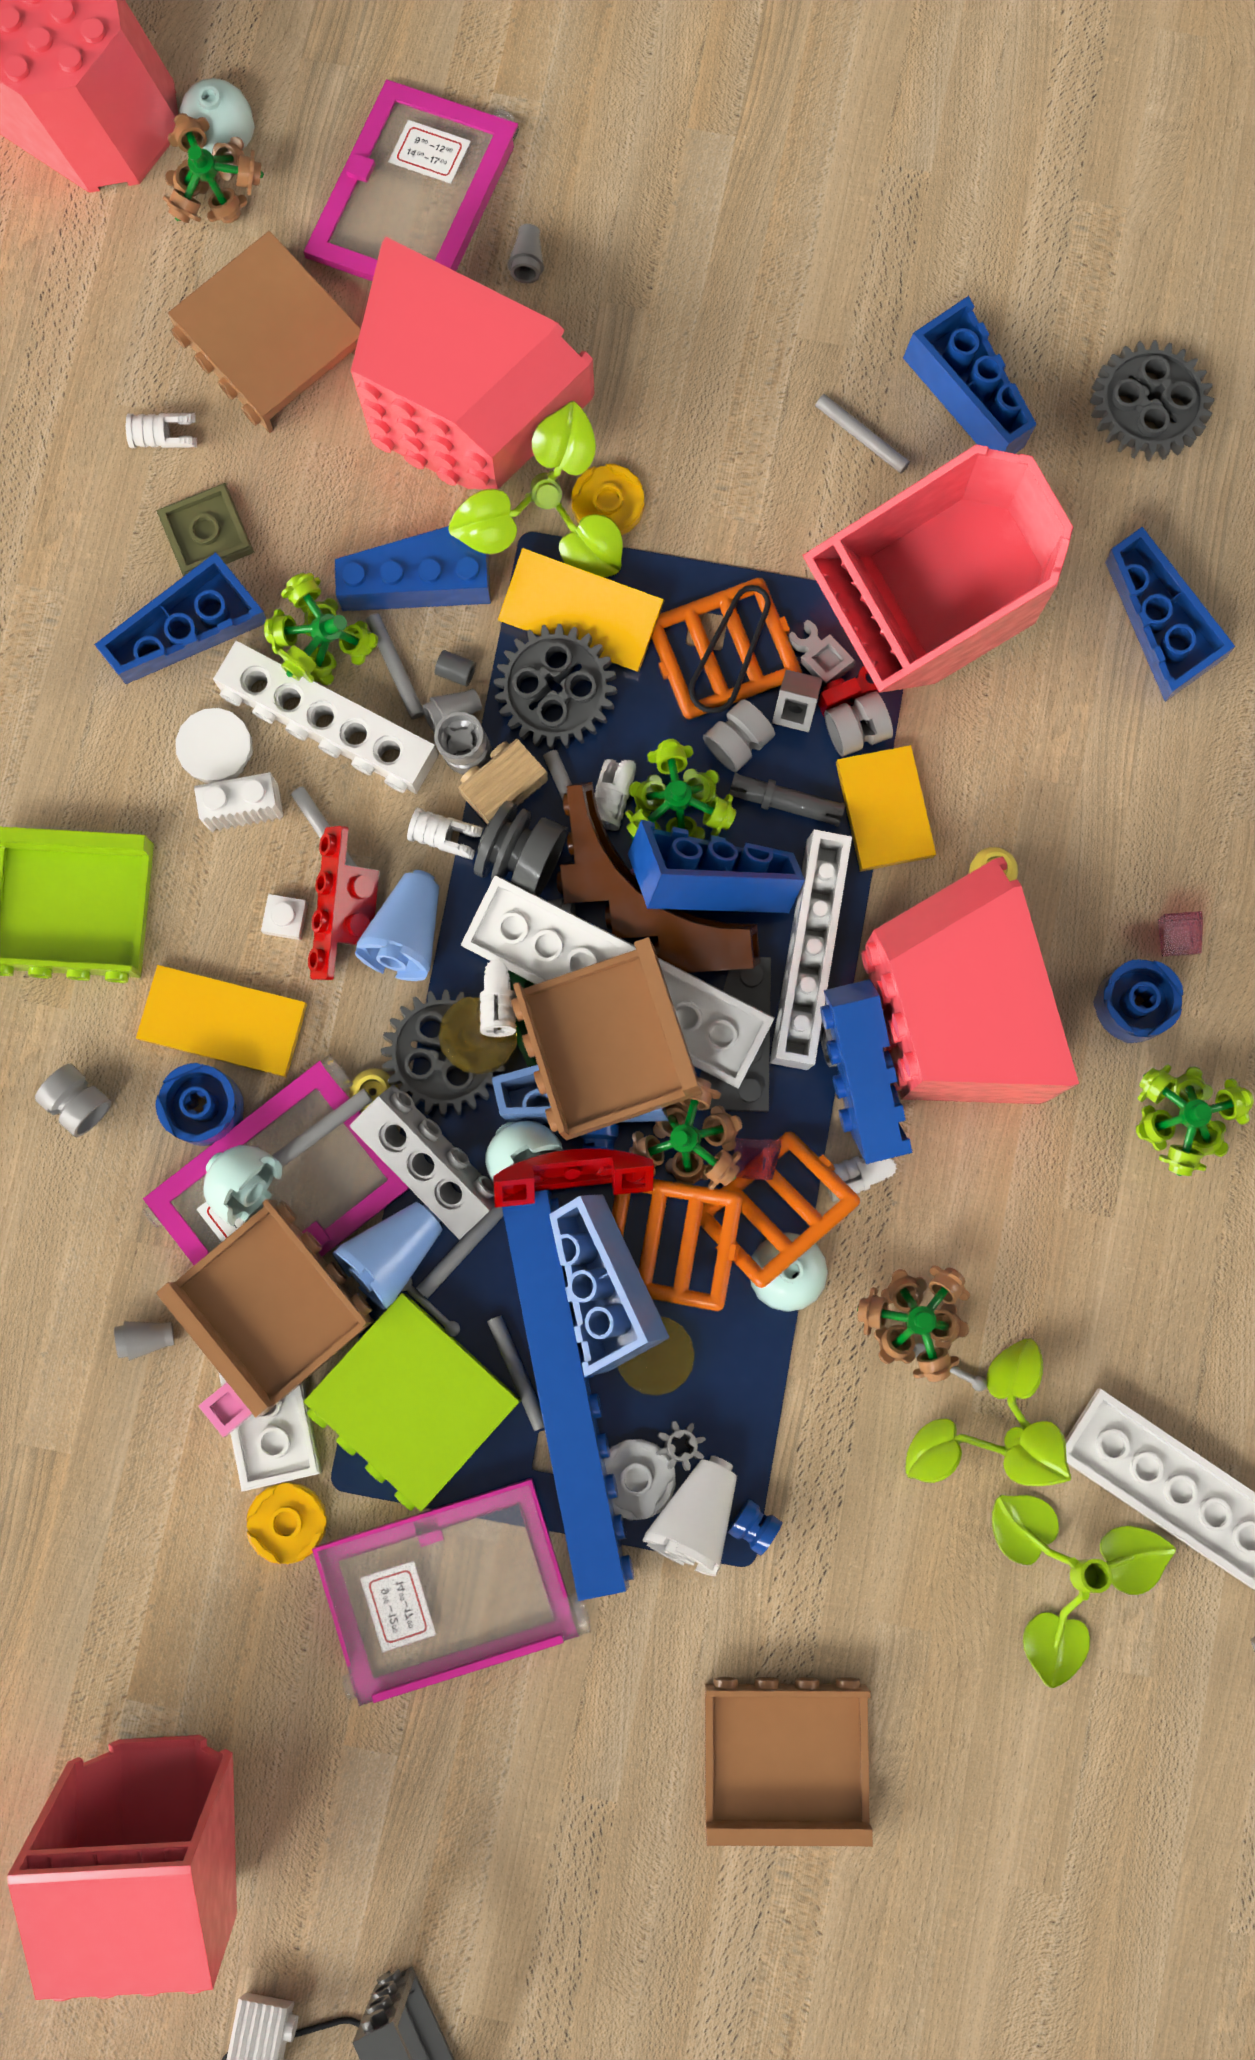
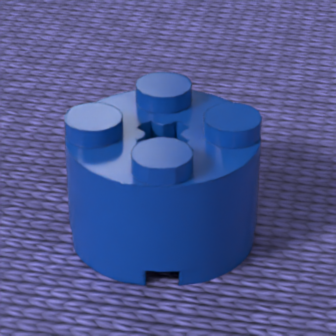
M1135 959L1122 964L1101 982L1094 997V1008L1101 1025L1112 1036L1125 1043L1144 1042L1165 1032L1177 1022L1182 1012L1183 986L1175 972L1164 963L1155 960ZM1140 995L1144 1002L1137 1006L1134 1000Z
M190 1063L174 1069L166 1076L156 1098V1112L162 1126L176 1138L193 1145L211 1146L214 1142L225 1137L232 1128L243 1121L244 1101L239 1087L229 1076L212 1066ZM200 1097L207 1100V1103L203 1105L204 1110L201 1113L194 1110L199 1105L198 1099Z

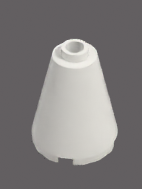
M711 1456L709 1461L701 1459L647 1530L643 1542H647L648 1547L676 1563L694 1565L696 1562L698 1565L695 1571L709 1576H716L721 1564L737 1476L731 1472L733 1465L716 1456Z

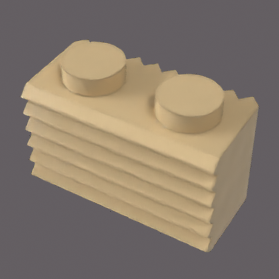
M515 739L511 744L507 741L499 744L491 752V760L481 769L478 765L472 767L461 778L463 783L459 786L461 796L487 825L505 801L513 802L518 807L519 804L523 803L525 799L529 798L531 794L548 781L546 770L519 739Z

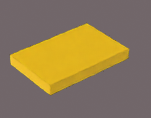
M911 745L837 759L836 767L860 872L936 856Z

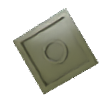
M226 483L156 510L183 577L215 552L225 564L255 553Z

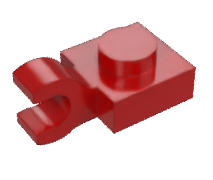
M865 666L860 669L857 679L855 677L844 681L843 678H840L823 687V692H821L818 706L823 716L827 709L843 703L851 706L858 697L874 691L880 693L875 684H871L866 680V676L869 673Z

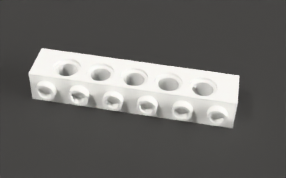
M235 641L213 678L221 691L219 695L236 706H240L243 702L254 708L252 712L268 723L272 724L274 720L286 725L285 730L300 740L305 741L307 737L320 743L318 747L323 752L334 758H338L341 754L353 760L351 765L366 775L371 776L375 772L385 777L384 782L396 791L404 793L408 789L417 794L438 757L434 744L314 681L310 683L304 677L299 681L288 677L281 667L282 664ZM260 680L268 682L266 688L261 692H251V687L255 682ZM293 697L301 699L296 708L292 710L283 709L284 703L288 699ZM322 715L334 716L330 725L326 727L316 726V721ZM355 732L367 734L366 739L358 745L348 743L350 736ZM389 749L400 751L399 757L393 762L381 760L383 753Z
M814 829L806 841L802 865V874L805 881L796 901L770 1064L808 1070L815 1065L822 1024L820 1007L825 1006L823 990H827L852 841L851 836Z

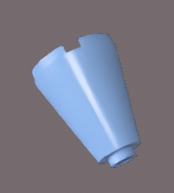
M414 870L413 873H405L357 941L355 954L365 965L382 974L385 967L397 971L395 978L400 980H425L431 969L439 897V885L434 881L435 878L430 873Z
M414 1202L339 1245L332 1255L349 1278L352 1276L359 1283L360 1286L358 1288L381 1309H387L396 1300L442 1232V1227L439 1224L441 1220L425 1204L421 1205L418 1202Z

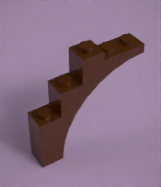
M592 782L575 783L567 786V793L563 796V807L566 816H570L571 831L567 836L569 853L574 855V861L561 864V871L557 873V888L559 893L563 894L564 904L609 900V906L605 910V920L607 928L612 929L613 935L619 938L658 936V941H655L654 944L657 957L687 973L753 969L761 962L757 924L725 923L699 917L688 911L678 909H647L635 874L625 865L608 838L598 813Z

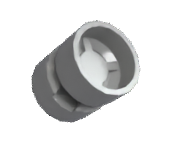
M876 691L856 698L853 706L843 703L824 712L830 738L835 749L842 757L861 750L864 742L874 745L893 736V727L888 710L881 696Z
M745 699L740 700L726 714L727 722L718 721L703 735V740L713 755L733 772H737L752 758V749L761 750L775 736L774 728L760 710Z
M453 712L447 714L439 721L435 728L434 741L445 762L453 771L464 775L472 767L478 765L481 769L489 762L492 746L481 723L474 715L467 712Z
M66 1064L46 1079L38 1089L35 1101L52 1115L60 1114L59 1123L77 1138L90 1131L105 1116L111 1106V1100L96 1086L87 1087L88 1082L85 1080V1076L74 1065Z

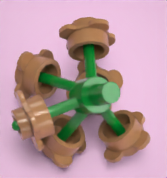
M185 113L178 114L174 118L175 127L173 132L168 135V141L173 147L179 146L182 151L188 154L189 158L188 160H183L175 171L169 170L165 175L166 183L174 188L170 197L166 195L163 197V200L170 207L168 212L177 221L189 223L190 219L200 222L202 218L197 213L201 203L193 197L199 193H207L210 185L214 194H212L208 201V205L211 208V211L207 214L209 221L222 220L223 223L227 224L236 221L241 215L240 209L248 202L245 195L237 196L231 188L220 189L215 177L219 172L223 180L230 181L237 174L236 186L247 188V195L251 196L252 185L259 186L260 178L264 176V173L261 171V162H255V150H251L250 156H245L242 139L232 137L228 143H216L211 154L208 150L203 149L207 141L205 132L210 127L207 119L204 117L195 119Z
M698 1078L703 1094L666 1106L669 1121H655L656 1124L653 1127L655 1136L658 1138L668 1136L670 1140L660 1143L655 1136L648 1135L644 1137L642 1132L637 1131L632 1134L633 1146L630 1147L629 1152L653 1159L654 1167L664 1162V1151L674 1148L679 1152L666 1162L665 1168L667 1173L673 1174L677 1180L676 1182L690 1185L700 1180L710 1179L708 1188L713 1190L719 1183L727 1186L736 1179V1175L740 1170L736 1162L740 1159L741 1153L736 1151L731 1156L726 1151L735 1149V1138L738 1131L742 1129V1121L737 1115L731 1116L725 1112L723 1106L718 1105L711 1109V1115L704 1120L701 1130L694 1127L696 1111L709 1109L712 1098L720 1099L721 1096L719 1091L710 1089L711 1083L709 1081ZM701 1138H705L713 1146L721 1145L723 1150L713 1156L700 1146ZM703 1159L707 1161L709 1164L704 1165Z
M933 1265L929 1270L934 1276L929 1283V1289L934 1294V1297L925 1307L919 1305L923 1299V1292L927 1288L926 1281L922 1277L914 1278L909 1276L903 1269L896 1270L891 1276L892 1281L888 1288L881 1292V1297L877 1296V1288L872 1287L868 1299L862 1298L857 1307V1318L859 1322H864V1335L869 1336L871 1329H876L874 1337L879 1341L880 1346L878 1356L885 1364H891L893 1361H902L905 1364H910L915 1359V1352L913 1351L915 1338L913 1334L922 1335L926 1350L917 1356L919 1368L913 1371L914 1378L927 1377L929 1382L945 1380L951 1375L950 1369L960 1363L957 1356H949L948 1350L951 1348L952 1342L959 1337H966L969 1333L968 1323L961 1321L957 1315V1307L954 1305L959 1298L963 1301H967L970 1298V1293L964 1287L965 1278L953 1268L947 1267L945 1270H942L939 1266ZM941 1301L944 1302L941 1309L934 1311ZM893 1303L897 1309L908 1313L888 1310L889 1304ZM887 1319L906 1322L908 1328L902 1325H893L887 1329L885 1324ZM932 1338H933L934 1340H936V1341H935V1345H936L935 1348H934V1345H933Z

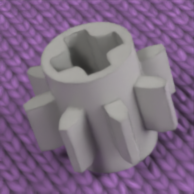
M674 1421L671 1422L672 1434L658 1433L657 1436L665 1442L664 1448L659 1449L656 1455H668L670 1458L667 1464L668 1469H672L676 1462H682L684 1470L688 1471L691 1467L689 1459L692 1457L700 1460L704 1458L703 1454L697 1451L698 1444L706 1439L705 1437L696 1438L692 1434L694 1429L693 1423H690L685 1430H680L678 1423ZM685 1436L687 1438L685 1445L690 1448L689 1453L684 1452L676 1456L674 1454L676 1447L671 1444L672 1439L678 1440Z

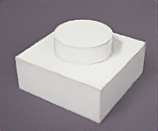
M268 894L261 932L267 935L301 940L308 902L306 900Z

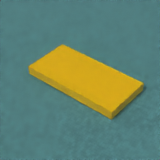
M522 548L498 621L525 631L531 630L541 636L542 625H546L550 634H555L557 625L561 624L567 636L571 629L576 627L579 632L578 640H581L589 633L592 637L590 648L598 644L603 646L604 650L599 658L610 657L612 663L639 672L665 600Z
M157 965L136 1039L287 1078L307 1003Z

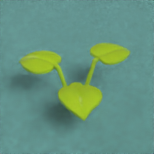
M570 401L564 407L543 419L536 427L532 436V450L536 460L546 468H555L554 471L536 475L531 481V492L526 493L525 498L513 510H510L511 504L508 495L502 490L484 489L474 493L455 511L448 529L452 536L475 551L484 554H495L507 549L514 541L517 534V526L513 517L518 516L530 502L534 501L542 509H552L555 507L568 528L572 531L566 534L559 542V551L564 563L601 577H609L621 570L623 542L619 528L610 518L599 514H590L583 517L578 526H576L560 502L562 490L557 477L561 474V471L564 470L571 475L582 474L593 462L596 450L594 432L587 415L575 401Z
M1023 1339L1006 1348L992 1361L987 1372V1388L990 1394L997 1399L1007 1398L1008 1406L1020 1423V1427H1013L1006 1433L1004 1438L1005 1446L965 1434L957 1435L956 1424L952 1420L937 1419L922 1427L909 1446L905 1464L908 1478L925 1483H935L946 1479L956 1470L960 1463L962 1450L959 1444L968 1443L1002 1454L1005 1457L1003 1465L1007 1476L1018 1484L1048 1486L1071 1480L1067 1463L1066 1442L1062 1431L1058 1426L1048 1421L1029 1423L1016 1403V1397L1020 1399L1031 1397L1038 1389L1042 1380V1354L1038 1344L1033 1339Z
M1000 1495L995 1500L993 1506V1533L999 1548L1010 1560L1022 1565H1032L1038 1560L1041 1552H1043L1047 1556L1066 1563L1071 1567L1070 1581L1079 1591V1594L1061 1610L1059 1617L1050 1612L1034 1616L1028 1622L1023 1634V1647L1027 1659L1044 1684L1049 1688H1056L1076 1674L1083 1665L1090 1647V1636L1086 1625L1079 1620L1067 1619L1069 1613L1080 1603L1087 1601L1090 1593H1102L1111 1584L1117 1590L1128 1595H1140L1148 1592L1160 1580L1168 1562L1175 1554L1176 1548L1154 1532L1134 1526H1122L1110 1530L1101 1539L1100 1552L1106 1562L1100 1559L1077 1560L1075 1557H1069L1047 1546L1056 1539L1059 1524L1053 1508L1044 1500L1029 1495Z

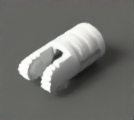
M195 413L127 414L126 436L130 448H137V446H161L162 448L197 447V438L192 436L170 438L169 423H178L179 425L196 423Z
M606 759L603 763L594 794L598 813L606 830L617 831L620 829V822L624 815L623 811L626 808V801L630 795L629 786L634 780L637 768L634 761L624 760L618 765L616 760Z
M417 807L410 820L407 840L417 841L424 845L427 844L433 848L437 847L441 851L473 860L475 851L471 847L451 842L453 830L470 837H480L483 827L451 817L445 818L442 815H436L429 811L426 812L424 809Z
M495 958V960L487 963L488 965L484 971L486 974L484 975V990L480 993V1032L490 1037H505L516 1032V1015L511 1003V999L515 998V992L511 990L507 966L500 959L496 960Z
M855 1156L850 1160L842 1161V1163L833 1164L835 1167L834 1172L856 1194L870 1189V1185L884 1181L885 1178L889 1179L890 1176L896 1173L895 1170L897 1169V1164L891 1158L866 1164L863 1157ZM826 1187L832 1202L838 1201L839 1198Z

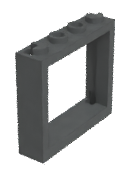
M413 1966L402 1972L400 1969H397L390 1973L389 1970L377 1979L378 1984L375 1985L371 1993V1998L352 2042L359 2059L455 2060Z

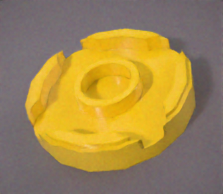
M605 464V466L597 468L594 466L587 469L576 480L572 490V512L578 524L587 515H605L617 525L622 536L629 533L640 522L644 512V491L639 478L628 468L617 464Z
M291 1482L270 1486L256 1496L248 1509L246 1519L249 1543L258 1555L271 1563L277 1564L296 1563L312 1554V1548L320 1545L325 1537L327 1526L325 1507L317 1494L302 1484Z

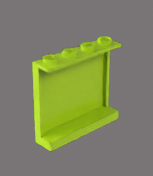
M0 826V976H13L15 970L28 971V976L43 979L52 978V973H66V978L78 981H89L90 975L105 976V981L114 983H128L129 977L141 978L154 843L146 835Z
M401 1293L303 1402L310 1408L307 1411V1415L323 1429L329 1425L339 1435L336 1442L347 1453L354 1456L357 1452L368 1462L365 1469L377 1481L383 1483L387 1480L398 1490L394 1496L402 1505L410 1511L416 1507L422 1512L501 1422L516 1408L521 1399L454 1337L448 1336L445 1333V1329L407 1294Z

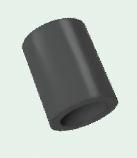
M443 650L437 660L434 673L439 677L467 687L473 678L476 662Z

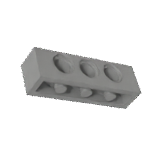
M392 1085L380 1094L350 1125L351 1129L459 1240L495 1206L493 1182L488 1177L482 1176L470 1164L467 1155L461 1149L454 1147L442 1135L440 1127L434 1121L427 1119L414 1106L412 1098L404 1091L399 1090L395 1085ZM397 1125L404 1129L406 1137L399 1133ZM424 1154L432 1158L434 1165L426 1161ZM451 1182L457 1184L460 1187L462 1193H459L456 1190H454Z

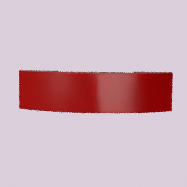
M586 1148L556 1151L528 1158L503 1169L493 1176L495 1208L535 1204V1191L611 1183L614 1195L653 1191V1159L625 1151Z

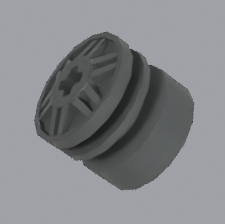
M505 801L483 832L474 864V874L485 878L492 871V881L495 875L504 879L509 872H513L512 884L540 896L560 858L566 841L568 827L543 817L533 830H530L531 811L526 808L522 809L516 817L517 804Z

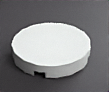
M220 708L203 709L191 715L181 725L176 737V755L182 767L191 776L205 783L219 782L238 777L244 771V767L247 765L248 760L250 761L253 753L252 737L245 723L233 712Z
M643 1439L625 1440L610 1449V1457L604 1458L607 1475L614 1474L618 1489V1498L612 1499L615 1515L622 1514L623 1518L629 1520L647 1519L660 1513L671 1500L676 1486L675 1468H667L670 1460L667 1454L656 1455V1452L661 1449L657 1444Z

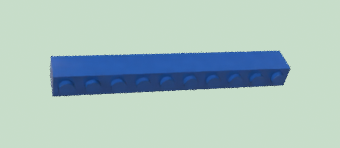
M542 1190L535 1192V1204L502 1207L577 1599L582 1601L626 1592L630 1587L629 1580H634V1570L630 1555L623 1556L621 1539H626V1529L622 1514L615 1515L612 1499L618 1498L616 1479L614 1474L607 1475L604 1458L610 1457L609 1443L606 1433L599 1434L596 1419L602 1417L601 1403L598 1393L591 1394L588 1378H593L594 1375L584 1377L582 1363L585 1362L581 1342L577 1343L574 1331V1327L577 1326L573 1303L568 1302L565 1290V1287L568 1286L565 1266L560 1265L549 1215L562 1206L559 1197L553 1198L552 1192Z

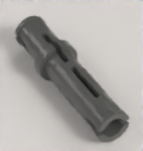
M736 772L729 792L733 797L761 804V808L765 810L772 807L829 823L836 827H839L840 818L845 808V803L842 802L839 803L776 785V781L772 779L765 782L740 775Z

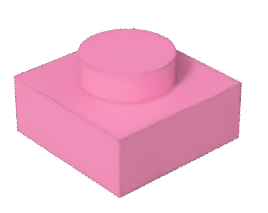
M227 1382L199 1405V1408L222 1437L228 1436L253 1415Z

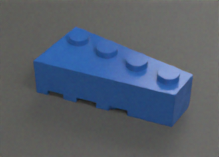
M967 296L912 334L903 359L977 445L1016 454L1025 447L1037 424L1016 384L1010 383L1004 371L1006 365L1001 355L995 354L988 341L989 333L984 323L978 322L973 312L975 306L971 298Z
M449 526L335 559L336 597L342 611L491 604L489 554H484L470 548L452 536L448 529Z
M1143 527L1110 550L1105 562L1162 697L1166 702L1226 659L1235 648V645Z
M215 552L94 645L122 681L128 684L265 625L266 616L261 607Z
M640 821L630 846L628 857L647 909L790 913L805 881L794 853L745 843L744 848H740L726 841V838L711 835L708 841L688 836L689 831L687 829L673 827L671 832L654 829L655 822Z
M870 979L823 990L826 1005L820 1007V1013L825 1029L831 1030L832 1040L827 1041L826 1046L831 1064H837L838 1075L832 1078L837 1098H843L844 1109L839 1110V1118L844 1133L851 1132L866 1164L913 1153L910 1139L906 1137L899 1122L906 1121L903 1105L900 1103L895 1086L890 1085L891 1083L898 1082L889 1051H883V1048L890 1046L879 993Z

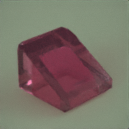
M1202 911L1164 914L1158 919L1162 957L1202 953Z
M735 1138V1152L739 1151L741 1153L740 1159L736 1162V1165L740 1167L736 1178L773 1180L781 1149V1140Z

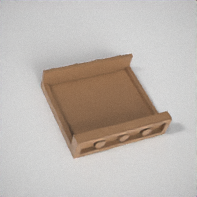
M270 230L168 312L174 326L170 331L184 349L190 346L196 352L194 358L207 374L213 371L220 379L217 383L227 397L231 400L237 397L244 405L241 409L254 426L260 423L269 433L273 431L270 422L273 416L351 352L355 355L361 330Z
M649 937L634 942L636 950L523 989L519 982L513 984L517 997L511 999L512 1007L518 1021L524 1020L528 1034L522 1035L524 1046L530 1058L536 1057L539 1071L534 1072V1078L540 1094L547 1093L551 1108L545 1109L549 1126L552 1132L558 1131L566 1141L703 1094L655 948Z
M271 1199L263 1201L264 1207L177 1281L166 1283L156 1292L158 1297L255 1418L269 1412L375 1322L369 1315L372 1311L369 1303L358 1292L353 1295L345 1286L344 1282L347 1280V1277L334 1262L327 1264L318 1253L322 1250V1247L316 1238L308 1231L303 1234L296 1226L294 1221L297 1219L294 1211L284 1201L278 1203L276 1200Z
M716 1677L714 1678V1684H705L706 1845L873 1847V1829L870 1825L868 1743V1698H871V1691L867 1685L860 1684V1679L853 1677L836 1678V1684H819V1679L814 1677L795 1678V1684H779V1679L774 1677L754 1678V1684H738V1678Z

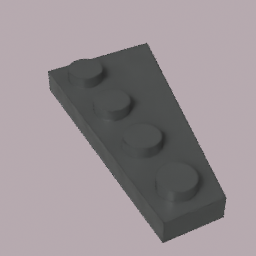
M760 957L761 962L753 969L729 970L723 991L770 1015L771 957ZM770 1029L739 1089L701 1070L699 1078L709 1081L711 1083L710 1089L719 1091L721 1096L720 1099L712 1098L709 1109L697 1111H711L714 1106L718 1105L723 1106L725 1111L731 1112L769 1111Z

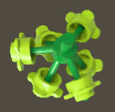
M300 573L287 582V588L282 591L281 595L283 598H288L290 603H293L296 608H301L304 612L305 622L303 625L297 626L292 616L285 615L282 609H276L274 616L265 620V638L268 643L272 644L273 652L283 658L284 662L281 667L288 677H292L297 681L304 677L310 683L314 681L320 682L323 685H330L334 680L332 670L337 665L333 655L328 651L330 642L340 638V649L351 656L353 664L361 665L365 662V656L369 655L373 648L377 646L378 636L370 633L367 629V623L363 621H357L355 624L347 626L345 617L336 614L338 603L334 599L326 598L324 601L315 602L321 594L318 586L321 580L319 577L314 578L312 573ZM305 633L307 636H311L313 640L302 651L294 645L297 642L298 634ZM292 646L287 653L283 650V647Z
M667 739L658 745L657 750L649 752L647 758L650 763L657 764L659 772L670 774L671 783L666 787L662 783V779L655 774L649 775L647 780L641 783L638 781L632 782L629 786V794L634 797L636 813L633 814L630 810L625 812V815L631 822L626 828L633 839L641 820L655 822L654 829L661 830L656 820L670 808L676 811V817L668 821L666 825L667 832H671L673 827L687 829L689 831L688 836L704 839V829L697 827L694 819L684 815V810L688 806H693L705 812L703 824L712 828L711 835L718 836L721 829L728 830L734 822L736 809L732 807L733 795L728 794L724 799L717 796L716 784L720 778L715 770H708L704 773L697 772L691 768L684 772V781L679 780L678 773L687 767V758L693 755V748L688 745L683 746L675 739Z
M1169 1064L1165 1065L1161 1070L1152 1068L1143 1075L1139 1084L1143 1091L1138 1096V1100L1143 1102L1146 1098H1149L1155 1104H1158L1167 1097L1177 1105L1180 1111L1178 1116L1172 1117L1165 1110L1156 1111L1151 1105L1144 1106L1141 1110L1142 1119L1136 1126L1138 1137L1152 1143L1155 1150L1161 1151L1167 1147L1166 1140L1174 1136L1175 1125L1182 1123L1187 1127L1183 1146L1170 1145L1168 1156L1159 1155V1160L1169 1163L1168 1170L1176 1173L1178 1176H1192L1194 1170L1206 1171L1207 1166L1200 1163L1204 1156L1215 1154L1218 1157H1222L1229 1150L1228 1144L1224 1142L1226 1126L1222 1121H1211L1212 1113L1219 1112L1226 1120L1236 1119L1241 1125L1247 1124L1250 1120L1248 1113L1254 1103L1252 1093L1238 1086L1237 1081L1231 1078L1225 1081V1089L1217 1092L1216 1104L1208 1105L1205 1100H1209L1212 1097L1213 1089L1210 1085L1205 1084L1200 1068L1189 1067L1185 1074L1177 1078L1168 1074L1172 1068Z

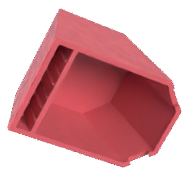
M0 0V135L89 193L100 191L99 187L124 182H127L129 186L140 184L170 146L168 135L173 132L175 127L174 118L179 113L174 80L125 0Z
M385 236L375 268L351 373L371 440L376 447L387 453H391L392 450L404 456L409 464L418 469L426 467L436 472L437 476L449 485L455 486L459 484L467 489H499L534 456L531 442L536 427L543 419L558 411L570 401H575L583 409L592 400L595 394L593 358L586 351H581L578 354L561 337L565 330L558 322Z
M976 444L802 556L878 691L882 693L936 684L1034 625L1058 585L1074 527L1033 456L1008 453Z
M1003 856L991 860L873 930L865 944V950L861 951L865 971L867 974L869 973V979L880 995L890 1046L884 1048V1051L888 1050L891 1055L898 1082L891 1083L890 1085H894L896 1091H899L901 1100L1042 1104L1079 1084L1022 885L1018 879L1009 881L1003 870L1007 869V862Z
M201 1735L119 1739L108 1744L109 1752L87 1762H83V1759L80 1757L68 1761L7 1875L9 1891L35 2000L53 1999L54 2001H66L71 1998L95 1996L100 1999H108L116 1995L141 1994L143 1996H154L166 1992L196 1994L204 1990H213L237 1916L233 1752L227 1749L217 1752L207 1746V1738Z

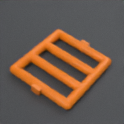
M762 578L749 580L659 615L651 637L661 660L658 667L663 679L669 680L682 715L686 719H693L707 712L697 708L690 699L687 684L664 628L685 621L698 655L702 659L710 642L699 615L720 608L724 617L737 592L745 586H759L770 596L771 605L765 622L784 668L763 675L753 652L746 671L749 681L741 684L736 700L733 703L781 686L786 669L802 673V669L787 636L790 632L785 616L780 618L768 587ZM748 591L740 597L739 600L755 595L760 610L763 613L765 600L760 593ZM735 607L726 625L743 664L751 643ZM712 651L704 669L714 695L698 701L706 707L715 708L727 703L734 687L728 688L714 651Z
M790 1131L784 1133L736 1175L735 1180L721 1188V1190L741 1194L743 1198L741 1212L780 1252L761 1268L740 1246L738 1260L733 1262L759 1288H764L860 1204V1197L834 1172V1165L823 1154L820 1157L817 1156L794 1132ZM790 1150L840 1199L823 1216L772 1166L787 1151ZM761 1176L810 1226L793 1242L742 1191L757 1177ZM704 1203L700 1226L719 1246L722 1225L713 1216L724 1206Z
M653 1178V1191L642 1192L652 1194L639 1264V1273L651 1298L706 1310H722L725 1305L732 1261L737 1262L740 1246L735 1245L743 1202L741 1194L733 1191L715 1188L712 1190L708 1187ZM631 1193L615 1195L612 1215L622 1236L624 1235ZM667 1197L688 1200L673 1287L652 1283ZM704 1203L725 1206L710 1294L689 1290Z

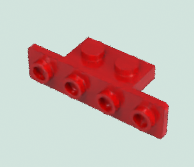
M346 826L326 827L319 844L322 860L321 870L315 884L318 900L317 910L312 917V929L314 931L313 949H311L308 956V967L311 970L310 979L333 980L337 943L357 946V941L375 917L380 870L345 865L349 828Z

